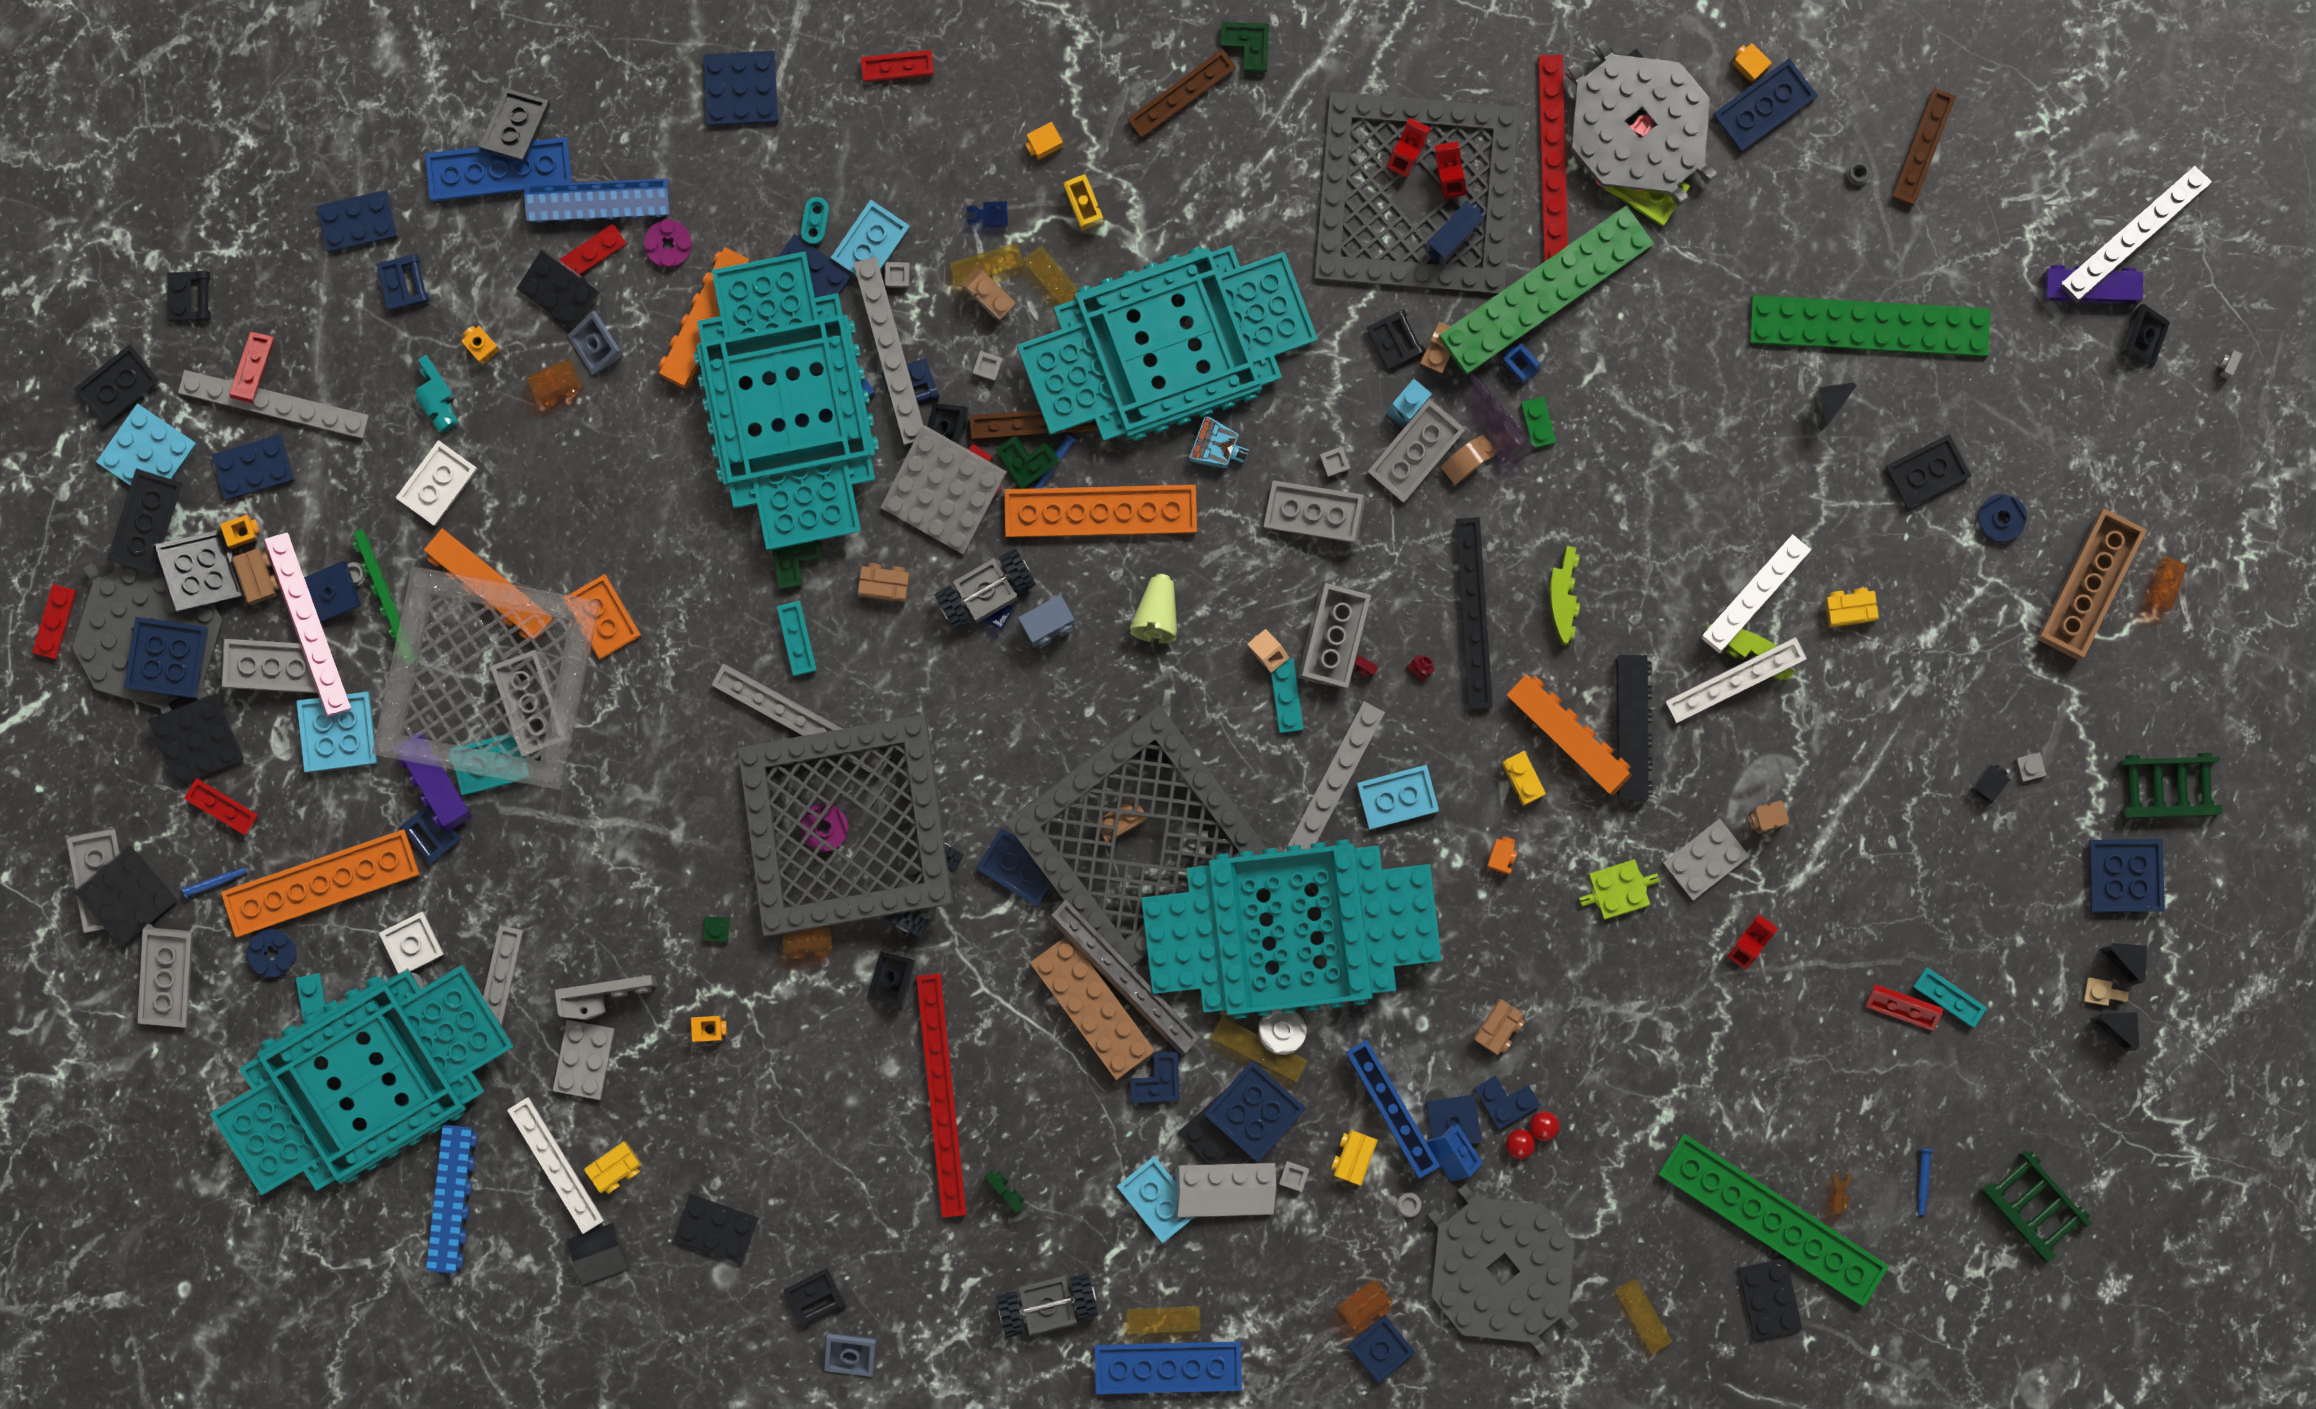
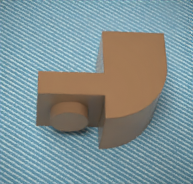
M1442 322L1438 323L1420 365L1440 374L1443 373L1450 353L1438 336L1451 326Z
M1482 434L1463 446L1440 467L1456 485L1498 452Z

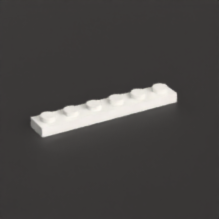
M1792 535L1703 634L1701 639L1721 653L1804 560L1811 549Z
M1795 637L1667 700L1666 703L1676 723L1806 660L1807 657Z
M527 1097L508 1109L507 1111L581 1232L585 1234L604 1222L603 1217L530 1098Z

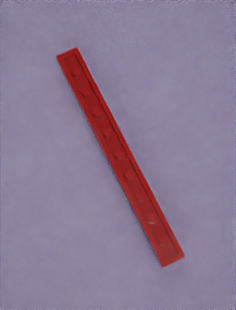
M1539 55L1544 262L1568 246L1563 55Z
M941 974L916 976L942 1217L967 1215Z

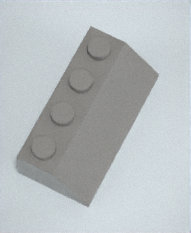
M1328 583L1320 585L1297 678L1319 684L1343 688L1349 687L1371 595Z
M533 650L490 666L522 757L549 751L572 742L541 652Z
M1275 1163L1182 1165L1175 1168L1177 1217L1274 1214L1276 1196Z

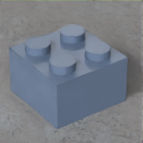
M1061 594L1018 617L1020 625L1033 648L1039 646L1041 649L1052 643L1051 639L1058 634L1060 637H1063L1072 632V628L1075 626V619Z

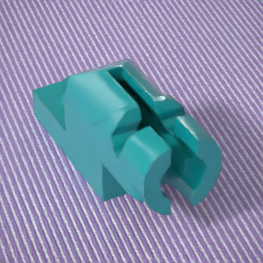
M425 355L418 359L422 365L418 369L426 380L429 378L431 380L415 390L416 398L428 418L437 416L433 420V425L440 434H443L459 422L451 404H448L455 396L430 358Z

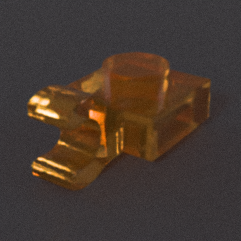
M1834 1172L1832 1176L1834 1187L1832 1189L1831 1213L1844 1214V1209L1847 1210L1849 1204V1195H1845L1844 1189L1851 1183L1852 1174L1847 1173L1846 1180L1840 1182L1838 1179L1839 1173Z

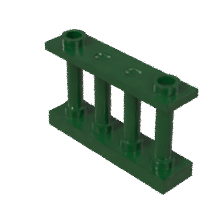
M2197 753V757L2158 759H2140V755H2126L2125 760H2121L2118 763L2119 766H2128L2130 803H2128V808L2121 809V819L2222 815V805H2215V801H2212L2210 764L2219 762L2220 758L2212 757V753ZM2186 764H2200L2202 801H2200V805L2191 806V802L2188 801ZM2162 765H2176L2178 802H2176V806H2167L2166 802H2164ZM2138 766H2152L2154 803H2152V807H2143L2142 803H2140Z
M2025 1150L2019 1153L2024 1161L2000 1183H1995L1994 1185L1986 1183L1979 1190L2044 1262L2049 1263L2056 1257L2052 1252L2054 1250L2053 1246L2079 1223L2083 1227H2089L2092 1223L2088 1220L2090 1215L2081 1206L2077 1208L2039 1165L2040 1159L2032 1151L2028 1153ZM2032 1168L2041 1179L2014 1203L2012 1201L2008 1203L2003 1197L2005 1195L2004 1191ZM2048 1186L2057 1197L2031 1221L2027 1220L2025 1222L2019 1215L2021 1209ZM2064 1204L2073 1216L2049 1238L2041 1240L2036 1234L2037 1228Z

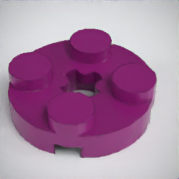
M664 219L655 223L647 231L644 246L649 259L657 266L664 268L678 267L689 258L692 250V239L684 225L677 221ZM672 238L674 240L672 242L674 247L672 249H663V241Z
M817 804L810 809L821 815L828 804ZM832 806L822 820L826 824H831V828L828 829L829 833L824 835L823 832H818L817 828L814 833L837 849L847 839L849 826L844 813L837 807ZM807 812L801 823L810 829L818 818ZM800 827L802 838L805 837L807 831ZM812 835L806 842L814 850L821 843ZM824 845L820 851L830 852L833 850Z

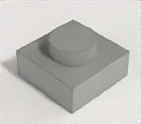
M886 262L885 287L909 288L910 263Z
M2233 350L2229 355L2225 354L2219 365L2222 368L2220 376L2229 379L2234 375L2242 353Z
M980 351L973 375L996 382L1003 358Z
M1342 446L1320 454V459L1328 478L1350 470Z
M2040 752L2015 759L2021 782L2046 776Z
M1185 828V834L1197 836L1198 829ZM1202 830L1201 836L1208 837L1209 831ZM1184 838L1182 851L1195 852L1196 840ZM1200 841L1199 853L1205 854L1207 841Z
M1286 1161L1279 1184L1302 1192L1310 1169Z

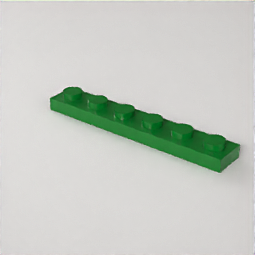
M363 529L353 532L356 538L352 540L357 553H362L365 560L361 562L366 575H371L374 582L370 584L375 597H380L383 604L379 606L384 619L388 618L390 621L389 633L393 641L397 640L400 649L397 652L402 663L406 662L410 667L419 664L418 658L367 533Z

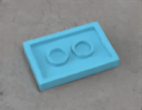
M870 200L831 256V259L857 277L853 263L877 257L881 271L909 231L910 225Z
M1427 765L1357 783L1369 830L1439 812Z
M1155 1156L1117 1186L1162 1243L1194 1218L1177 1217L1176 1183Z

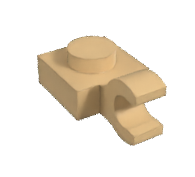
M2088 977L2083 1002L2103 1006L2109 1005V999L2127 1002L2129 992L2111 989L2113 982Z

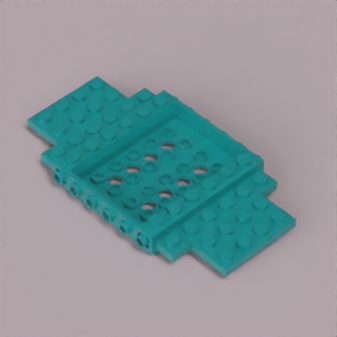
M1232 245L1213 252L1209 250V247L1205 249L1196 247L1189 250L1188 255L1180 257L1179 254L1168 257L1165 263L1159 265L1157 262L1150 263L1144 266L1142 271H1127L1119 279H1104L1096 287L1091 288L1090 285L1081 287L1074 294L1072 301L1053 307L1061 330L1017 345V350L1049 435L1095 420L1103 442L1124 435L1126 440L1132 438L1133 441H1138L1145 438L1148 432L1155 431V433H1160L1168 430V425L1177 423L1178 426L1190 422L1191 417L1197 415L1200 418L1209 416L1214 413V409L1219 407L1225 410L1235 406L1236 401L1244 399L1245 402L1256 399L1258 397L1257 394L1262 390L1261 386L1282 378L1274 356L1318 341L1285 252L1240 267ZM1176 294L1182 295L1185 299V304L1182 307H1175L1171 303L1172 296ZM1130 310L1138 311L1140 320L1136 323L1129 322L1126 317L1127 312ZM1188 316L1193 320V326L1190 329H1183L1180 326L1179 321L1182 317ZM1139 332H1144L1148 335L1149 340L1144 345H1139L1135 341V335ZM1193 338L1198 339L1202 345L1199 351H1191L1188 347V341ZM1147 354L1154 355L1157 359V364L1153 367H1147L1143 362L1144 356ZM1199 361L1209 363L1210 370L1207 373L1202 374L1197 371L1196 364ZM1156 376L1162 377L1165 380L1164 388L1155 389L1151 383L1152 379Z
M806 251L713 269L712 276L720 316L697 321L701 343L696 344L698 351L693 353L696 366L701 365L702 374L698 375L700 388H705L707 398H703L705 412H710L711 421H708L707 425L710 436L714 435L716 444L712 445L714 459L719 458L720 468H716L718 481L723 482L725 488L730 487L733 508L758 505L767 551L861 532L852 485L876 481L871 459L876 458L875 451H879L877 436L872 437L870 428H874L875 425L872 413L867 414L866 405L870 404L868 390L863 391L861 382L866 380L863 367H858L856 358H861L859 345L853 344L852 335L856 334L854 320L849 321L848 315L842 314L838 293L815 298ZM813 363L823 365L824 370L821 375L814 376L810 373V366ZM791 367H795L800 371V376L795 381H791L786 377V372ZM772 372L776 375V382L773 385L763 383L762 378L765 373ZM743 377H750L753 381L752 387L748 390H743L739 387V381ZM828 409L833 413V418L830 422L824 423L820 421L819 413L822 410ZM799 414H805L809 417V423L806 427L796 425L795 419ZM775 419L785 421L786 426L783 431L776 432L772 429V422ZM753 423H757L762 427V432L757 437H753L748 433V428Z
M1349 839L1335 841V846L1325 847V842L1312 843L1310 849L1302 850L1301 845L1286 846L1287 851L1277 852V848L1262 849L1263 854L1253 855V850L1238 852L1239 857L1229 858V853L1214 855L1215 860H1209L1210 865L1187 868L1189 892L1142 897L1152 992L1156 994L1201 988L1203 1012L1227 1010V1015L1233 1014L1234 1019L1246 1018L1250 1012H1257L1258 1016L1271 1015L1272 1010L1281 1009L1282 1013L1296 1012V1007L1305 1006L1306 1011L1320 1009V1004L1328 1003L1330 1008L1342 1007L1346 1001H1354V1005L1368 1004V999L1373 998V993L1396 991L1394 966L1442 961L1431 865L1424 864L1382 869L1379 845L1355 848V843L1349 844ZM1308 883H1315L1318 886L1319 891L1316 896L1309 897L1305 894L1304 889ZM1261 888L1269 890L1271 894L1269 901L1265 903L1260 902L1256 896ZM1311 907H1318L1321 910L1322 915L1319 920L1312 921L1308 918L1307 912ZM1264 912H1268L1273 916V923L1268 927L1261 925L1259 921L1260 915ZM1312 932H1322L1324 942L1320 945H1314L1310 940ZM1267 936H1271L1276 940V947L1271 951L1265 950L1262 946V941ZM1323 955L1326 957L1327 965L1325 968L1317 969L1313 965L1315 956ZM1271 960L1276 961L1279 965V971L1274 975L1268 974L1265 970L1266 963Z
M463 964L420 988L408 968L390 979L385 974L381 977L375 975L365 982L366 986L358 990L355 987L344 994V999L339 1002L336 1000L330 1001L323 1006L324 1010L322 1012L308 1014L302 1019L303 1023L296 1027L292 1024L281 1031V1036L276 1039L269 1037L259 1044L261 1047L258 1049V1056L239 1067L250 1089L211 1111L210 1116L261 1195L304 1171L316 1191L334 1180L338 1181L339 1184L345 1180L349 1183L359 1176V1172L365 1168L369 1171L380 1164L379 1160L386 1156L392 1158L400 1153V1148L406 1144L410 1146L416 1144L422 1139L421 1136L428 1131L431 1134L443 1127L442 1123L449 1119L454 1121L460 1118L466 1109V1102L484 1092L473 1071L513 1048V1043ZM359 1032H367L370 1035L371 1040L368 1044L361 1045L357 1042L356 1036ZM371 1053H381L383 1062L380 1065H373L369 1061ZM322 1056L328 1060L327 1068L320 1070L315 1067L314 1060L317 1057ZM388 1072L396 1076V1082L390 1086L382 1082V1076ZM331 1077H337L341 1081V1087L337 1090H332L327 1086V1080ZM398 1093H405L409 1097V1102L406 1105L399 1106L396 1104L395 1096ZM345 1097L351 1098L354 1101V1107L351 1110L342 1109L340 1106L341 1099ZM354 1119H365L367 1127L361 1131L356 1130L353 1127Z

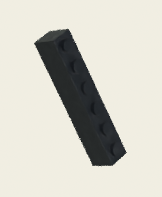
M1618 655L1616 657L1617 760L1621 757L1631 766L1628 771L1632 774L1630 779L1617 791V801H1647L1649 795L1653 794V782L1648 781V771L1653 769V759L1648 757V747H1652V733H1648V723H1652V709H1648V699H1652V685H1648V676L1652 674V663L1647 661V655Z

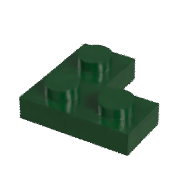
M1221 23V47L1244 48L1243 71L1267 72L1269 24Z
M1014 436L996 449L1021 489H1025L1061 463L1049 442L1029 454L1019 438Z
M820 541L772 550L779 590L803 586L799 562L823 558Z
M991 1170L984 1176L1016 1214L1024 1208L1021 1203L1025 1200L1016 1189L1013 1192L1010 1191L1006 1186L1009 1181L1000 1171L995 1173L994 1170Z

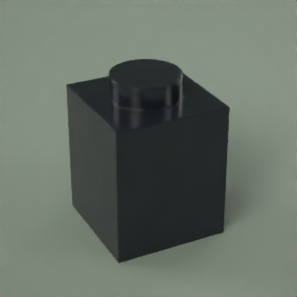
M1989 765L1970 790L1990 804L1995 801L2010 781V778L2006 776L2008 772L1999 765H1995V767Z

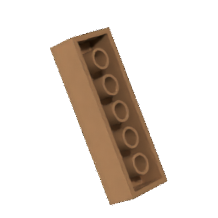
M2102 509L2099 511L2036 639L2078 661L2083 659L2147 529L2109 510Z
M1066 936L1030 962L1031 966L1116 1081L1155 1052L1088 959Z

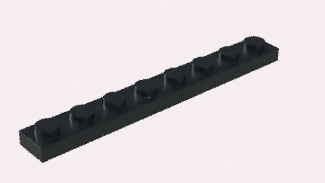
M1480 517L1457 518L1455 523L1468 710L1493 708Z

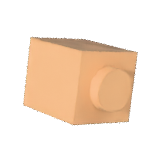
M1266 629L1247 644L1255 657L1271 673L1289 659L1281 644Z

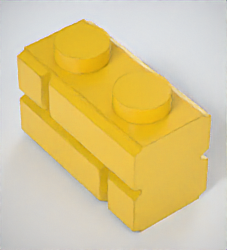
M1086 174L1064 182V190L1081 231L1102 224L1103 216L1098 208Z
M1865 587L1854 589V594L1844 595V591L1831 592L1830 597L1824 599L1828 627L1877 621L1879 614L1875 591H1868V588Z
M1525 751L1501 763L1516 794L1519 795L1518 798L1522 806L1545 796L1546 793Z
M1350 1130L1349 1134L1344 1133L1339 1147L1343 1148L1340 1157L1335 1156L1331 1166V1170L1335 1171L1333 1176L1361 1186L1378 1140Z
M623 1141L584 1170L600 1193L606 1191L610 1194L620 1187L618 1182L626 1177L630 1180L639 1174L638 1168L642 1166V1163L629 1144Z

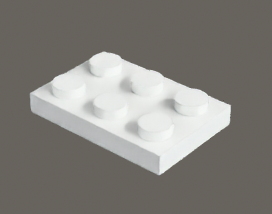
M438 440L399 492L396 499L436 527L478 469Z

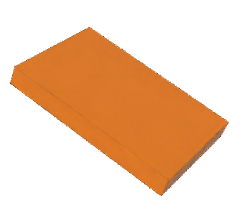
M606 574L564 597L565 602L599 660L641 637L640 632Z

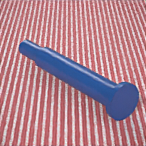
M1066 433L1064 434L1065 438L1055 452L1060 460L1063 459L1072 443H1076V440ZM1057 466L1040 477L1033 489L1043 488Z
M244 867L186 888L182 886L184 896L188 900L192 895L246 875L247 870Z
M1919 1148V1151H1921L1918 1214L1925 1215L1926 1200L1928 1199L1931 1152L1934 1150Z

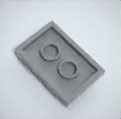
M1718 819L1662 864L1693 901L1750 856L1721 819Z
M572 1020L566 1021L553 1091L601 1100L615 1033L614 1028Z

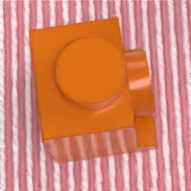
M1502 836L1501 840L1496 839L1486 868L1510 875L1512 869L1508 868V864L1513 865L1517 855V851L1513 850L1515 840Z

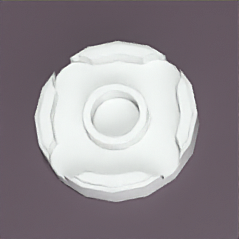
M1281 1009L1272 1010L1271 1015H1264L1258 1025V1036L1267 1050L1275 1054L1287 1055L1294 1053L1301 1047L1305 1040L1307 1028L1304 1020L1297 1012L1282 1013Z

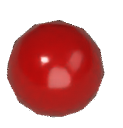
M1538 1112L1530 1120V1131L1533 1137L1539 1141L1552 1140L1559 1133L1560 1122L1557 1116L1551 1112Z
M1526 1129L1514 1130L1507 1136L1505 1141L1506 1150L1513 1158L1523 1160L1534 1153V1139L1532 1134Z

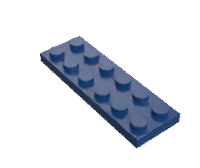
M567 137L534 141L524 164L480 152L479 147L425 153L431 202L525 191L526 185L573 183Z
M1241 1341L1095 1345L1096 1394L1242 1391Z

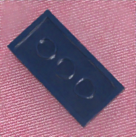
M1789 58L1717 110L1713 116L1739 151L1743 152L1817 98L1818 95Z

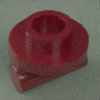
M1416 655L1406 666L1423 683L1435 670L1433 661L1425 655Z

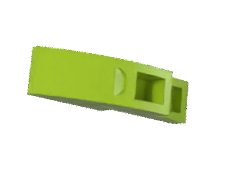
M1570 546L1565 548L1562 568H1553L1551 570L1549 587L1553 624L1561 645L1567 646L1569 640H1574L1576 627L1572 626L1573 617H1578L1580 603H1576L1577 596L1568 595V592H1573L1575 578H1571L1572 569H1577L1579 555L1575 554L1576 548Z
M1709 625L1705 629V632L1711 627V625ZM1741 629L1726 646V653L1736 660L1738 658L1743 660L1749 653L1752 655V659L1776 647V645L1759 635ZM1787 668L1773 675V677L1779 681L1784 679L1787 682L1795 671Z

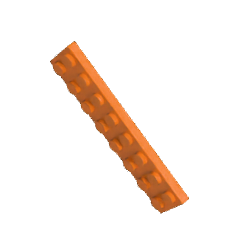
M1196 485L1005 489L1006 538L1197 533Z
M403 829L222 891L221 894L235 937L239 938L420 875L408 836Z

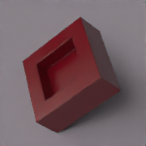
M1359 654L1355 659V672L1365 678L1368 675L1374 677L1379 668L1377 665Z

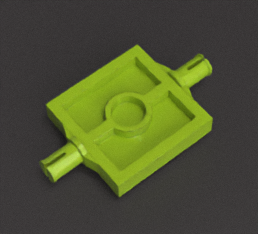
M1634 859L1589 873L1592 894L1579 897V901L1582 907L1596 903L1601 910L1603 919L1607 920L1650 906L1646 886L1660 883L1657 873L1643 877Z

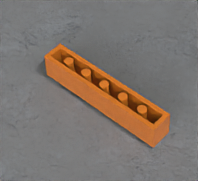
M724 247L722 252H717L712 264L715 265L713 269L751 261ZM707 272L702 281L704 287L701 293L695 294L691 302L693 308L690 314L684 315L680 323L682 329L679 335H674L669 344L671 350L668 356H663L658 366V369H660L659 374L662 378L686 390L699 365L696 366L693 353L698 351L696 344L701 343L697 321L720 316L712 272Z
M443 528L424 549L429 554L426 558L436 567L440 564L447 569L445 574L456 582L460 579L465 583L464 590L473 597L476 594L484 599L482 604L492 612L497 609L503 615L500 619L510 627L513 624L521 629L518 633L530 642L531 639H534L538 643L556 621Z
M1526 674L1510 690L1507 696L1613 796L1632 776L1628 771L1631 766L1621 757L1619 760L1613 757L1611 753L1614 750L1604 741L1600 744L1594 738L1596 733L1587 724L1582 727L1577 722L1579 717L1570 708L1565 711L1559 705L1562 700L1553 692L1548 694L1542 688L1545 684L1537 676L1534 675L1531 678Z

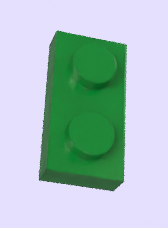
M1545 397L1521 402L1532 449L1556 444Z

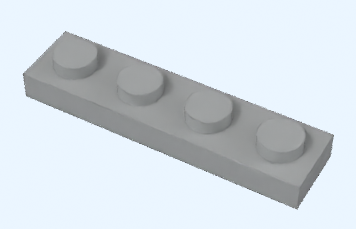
M499 925L483 997L499 1023L503 1025L524 931Z

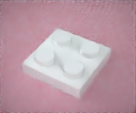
M420 912L379 933L398 973L407 968L412 972L444 956L424 912Z

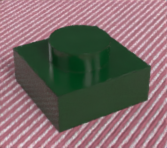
M705 916L703 941L728 942L730 918Z

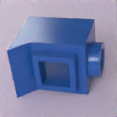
M1522 343L1517 347H1510L1505 352L1503 364L1519 380L1522 386L1540 371V363ZM1520 358L1527 364L1522 371L1514 364Z

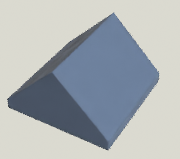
M592 311L567 335L592 375L624 356L596 311Z
M828 1333L826 1337L824 1371L873 1377L878 1339Z

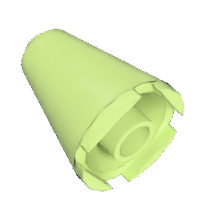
M1157 574L1156 577L1150 579L1130 625V633L1134 637L1151 642L1152 638L1159 639V643H1171L1176 640L1174 582L1170 580L1169 576Z

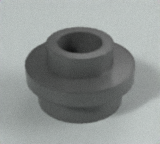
M1854 162L1847 169V178L1854 185L1865 184L1871 175L1870 168L1864 162ZM1854 171H1861L1862 177L1857 178L1854 175Z

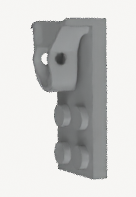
M1431 397L1368 470V473L1402 502H1405L1468 428L1458 423L1438 406Z
M1273 481L1264 528L1352 542L1360 546L1361 541L1358 539L1364 505L1369 503V498L1362 494Z
M224 639L222 641L223 661L220 690L234 688L318 694L299 643Z
M113 827L81 835L64 836V840L67 843L75 889L119 854L116 832ZM76 895L83 932L105 929Z
M147 924L144 927L138 1006L139 1024L185 1028L188 1026L192 942L196 928H191L190 931L153 928L151 924Z
M647 975L555 990L558 1015L566 1019L589 1020L606 1012L603 995L611 994V997L614 996L616 998L628 996V991L635 990V993L638 994L652 992V987H657L656 977ZM584 1008H587L586 1014H583Z

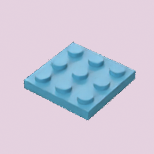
M137 403L96 462L129 485L136 468L173 480L198 444Z
M370 692L346 694L351 707L350 711L326 717L320 698L297 701L304 772L378 764Z

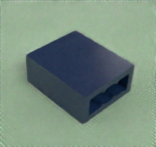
M1466 201L1427 241L1425 252L1441 267L1481 227L1484 219L1481 208L1475 203L1470 204Z

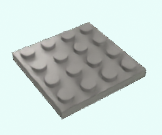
M923 425L880 508L964 554L1007 472Z

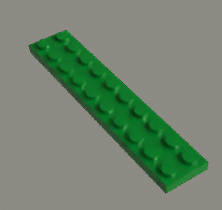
M1626 205L1442 332L1438 338L1463 373L1467 375L1649 249L1654 243Z
M1753 295L1751 301L1750 344L1988 357L1991 308Z
M1686 1134L1681 1136L1657 1174L1862 1307L1866 1305L1889 1268V1265Z

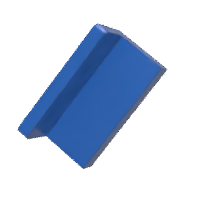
M1458 1124L1451 1125L1441 1137L1429 1139L1426 1142L1450 1181L1471 1177L1483 1163Z

